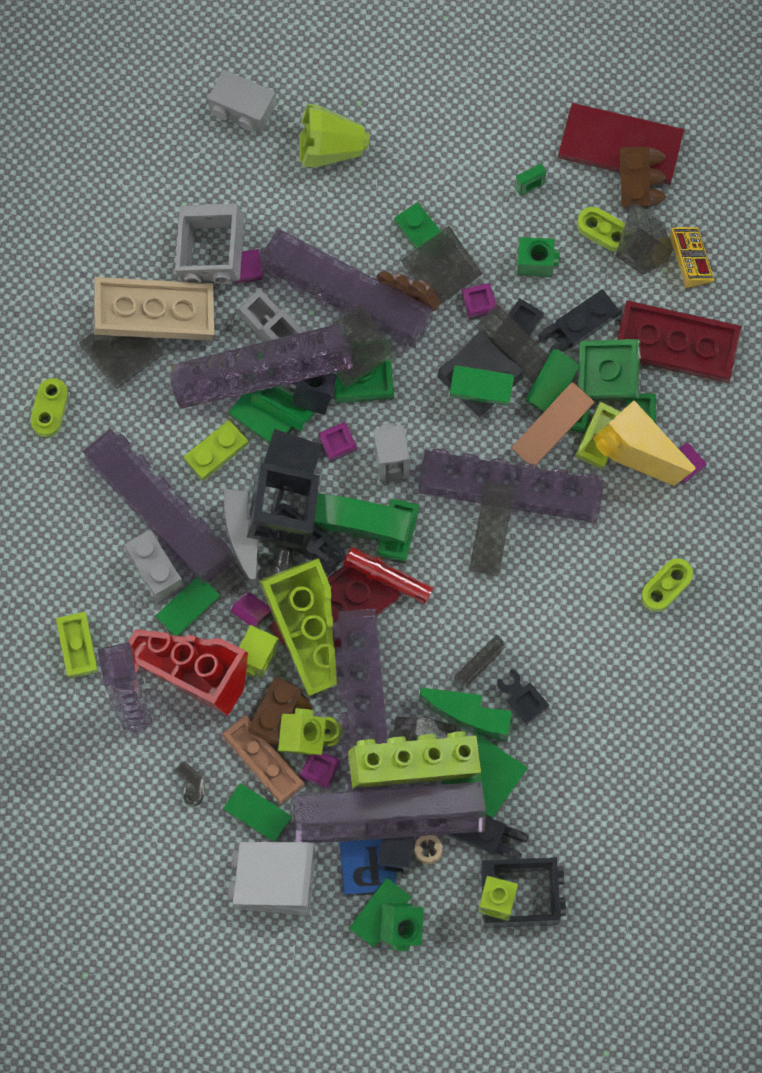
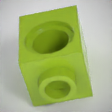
M252 625L249 626L239 648L248 652L246 675L254 677L256 674L263 677L279 647L278 637Z
M296 708L295 714H282L278 751L301 755H322L326 718L313 716L314 710Z
M487 876L478 913L509 921L518 884Z

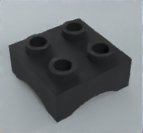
M481 330L458 354L438 369V378L449 389H451L455 365L514 375L512 387L522 379L523 370L516 363L508 359ZM461 399L479 418L494 405Z

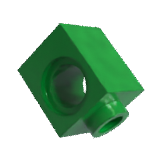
M519 237L517 276L552 277L553 267H559L560 249H554L555 239ZM542 254L546 259L536 261L531 256Z
M382 903L380 941L391 945V949L396 951H409L410 946H422L424 907L413 903ZM405 920V930L403 933L398 934V926Z

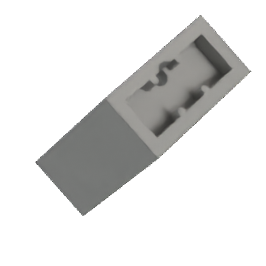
M238 204L180 206L175 271L182 282L228 284L230 281H240L244 215ZM231 227L229 265L191 266L194 229Z

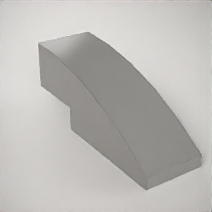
M260 288L235 311L256 334L299 371L302 370L303 364L309 366L323 352L283 308L280 310Z
M224 490V511L234 555L250 586L257 587L260 540L247 538L250 505L249 492Z

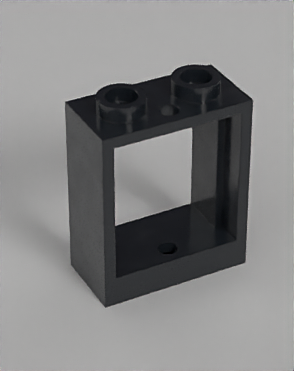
M261 462L254 480L247 538L306 550L313 534L320 475ZM265 486L306 495L304 521L262 512Z
M557 857L481 860L482 894L487 876L495 878V873L548 871L551 915L510 916L509 921L483 914L484 928L559 925L561 916H566L565 897H559V885H564V867L558 866Z

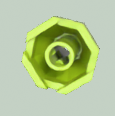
M306 105L301 124H305L304 130L300 132L299 161L302 162L303 167L315 168L360 157L363 150L368 149L369 133L365 132V127L362 124L320 105Z

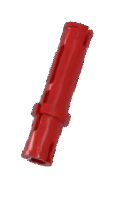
M353 546L350 547L344 558V565L367 575L366 578L371 581L375 579L414 598L422 604H426L432 593V586L422 583L383 563V559L379 557L374 558Z

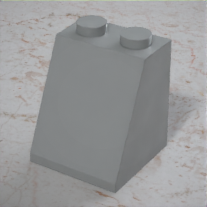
M240 842L239 851L233 850L231 869H237L235 882L230 881L228 889V900L233 901L234 909L310 916L316 858L314 843Z

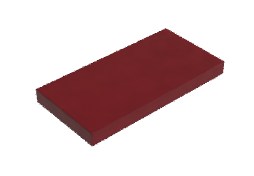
M572 103L558 158L621 173L620 148H654L666 155V158L659 164L650 166V168L663 172L666 178L661 183L671 185L685 129Z
M626 300L617 340L639 339L640 364L729 384L742 326Z
M343 565L327 579L331 587L335 651L401 598V594L375 579L372 581L367 579V575L347 565ZM276 621L268 626V629L275 637H278V641L288 651Z

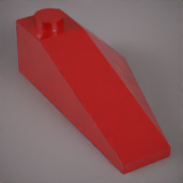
M135 629L120 654L122 658L226 716H229L244 691L248 652L223 639H202L192 635H187L186 637L175 636L165 632Z

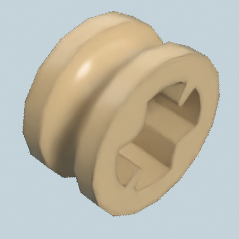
M426 834L416 841L415 856L421 863L431 865L441 858L442 843L436 836ZM428 842L434 843L436 854L432 857L430 853L429 857L423 856V848L421 847L423 843H426V845H428Z

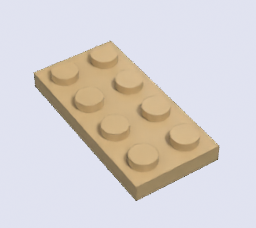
M95 277L94 335L213 341L215 335L213 284Z

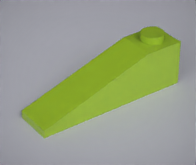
M319 558L260 580L259 583L307 695L311 696L337 685L331 587Z

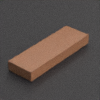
M572 382L511 449L534 469L595 402Z
M245 715L226 730L222 737L282 806L303 789L305 784L269 742L247 732L252 721Z

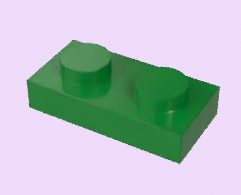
M418 202L394 217V223L428 266L452 250V244Z

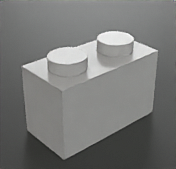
M225 70L221 72L208 97L209 110L214 116L222 120L230 119L237 122L240 127L247 131L256 130L260 133L264 130L277 105L275 91Z
M387 423L379 426V429H374V451L379 481L387 482L409 478L410 459L404 425L397 426L395 423Z
M151 529L124 544L128 557L157 604L184 589L181 577Z

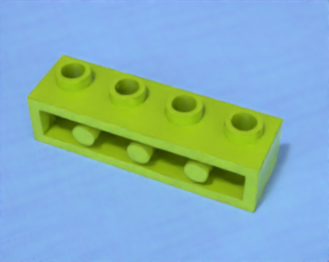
M460 731L447 734L448 738L436 739V734H426L418 736L417 741H406V737L389 738L387 743L376 744L375 739L357 741V746L348 751L352 788L473 778L481 773L476 735L466 736V732Z

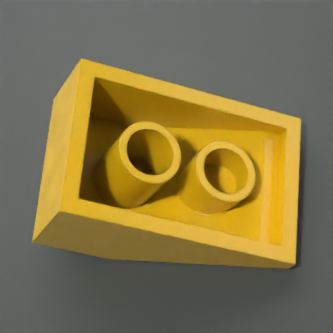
M635 401L629 404L593 437L597 449L604 456H609L617 463L673 486L696 469Z

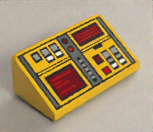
M698 227L671 228L669 236L685 288L714 282Z

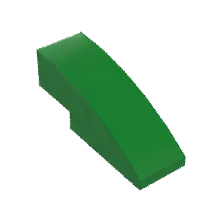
M318 493L314 525L325 531L348 533L354 538L406 543L413 514L373 502Z
M420 688V701L449 723L486 738L508 742L512 711L481 707L482 695Z

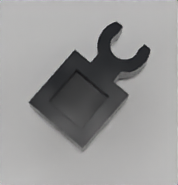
M511 669L509 675L513 678L514 683L506 685L501 679H498L497 687L501 692L511 695L506 700V704L526 727L548 710L550 705L531 682L523 687L520 684L519 673Z

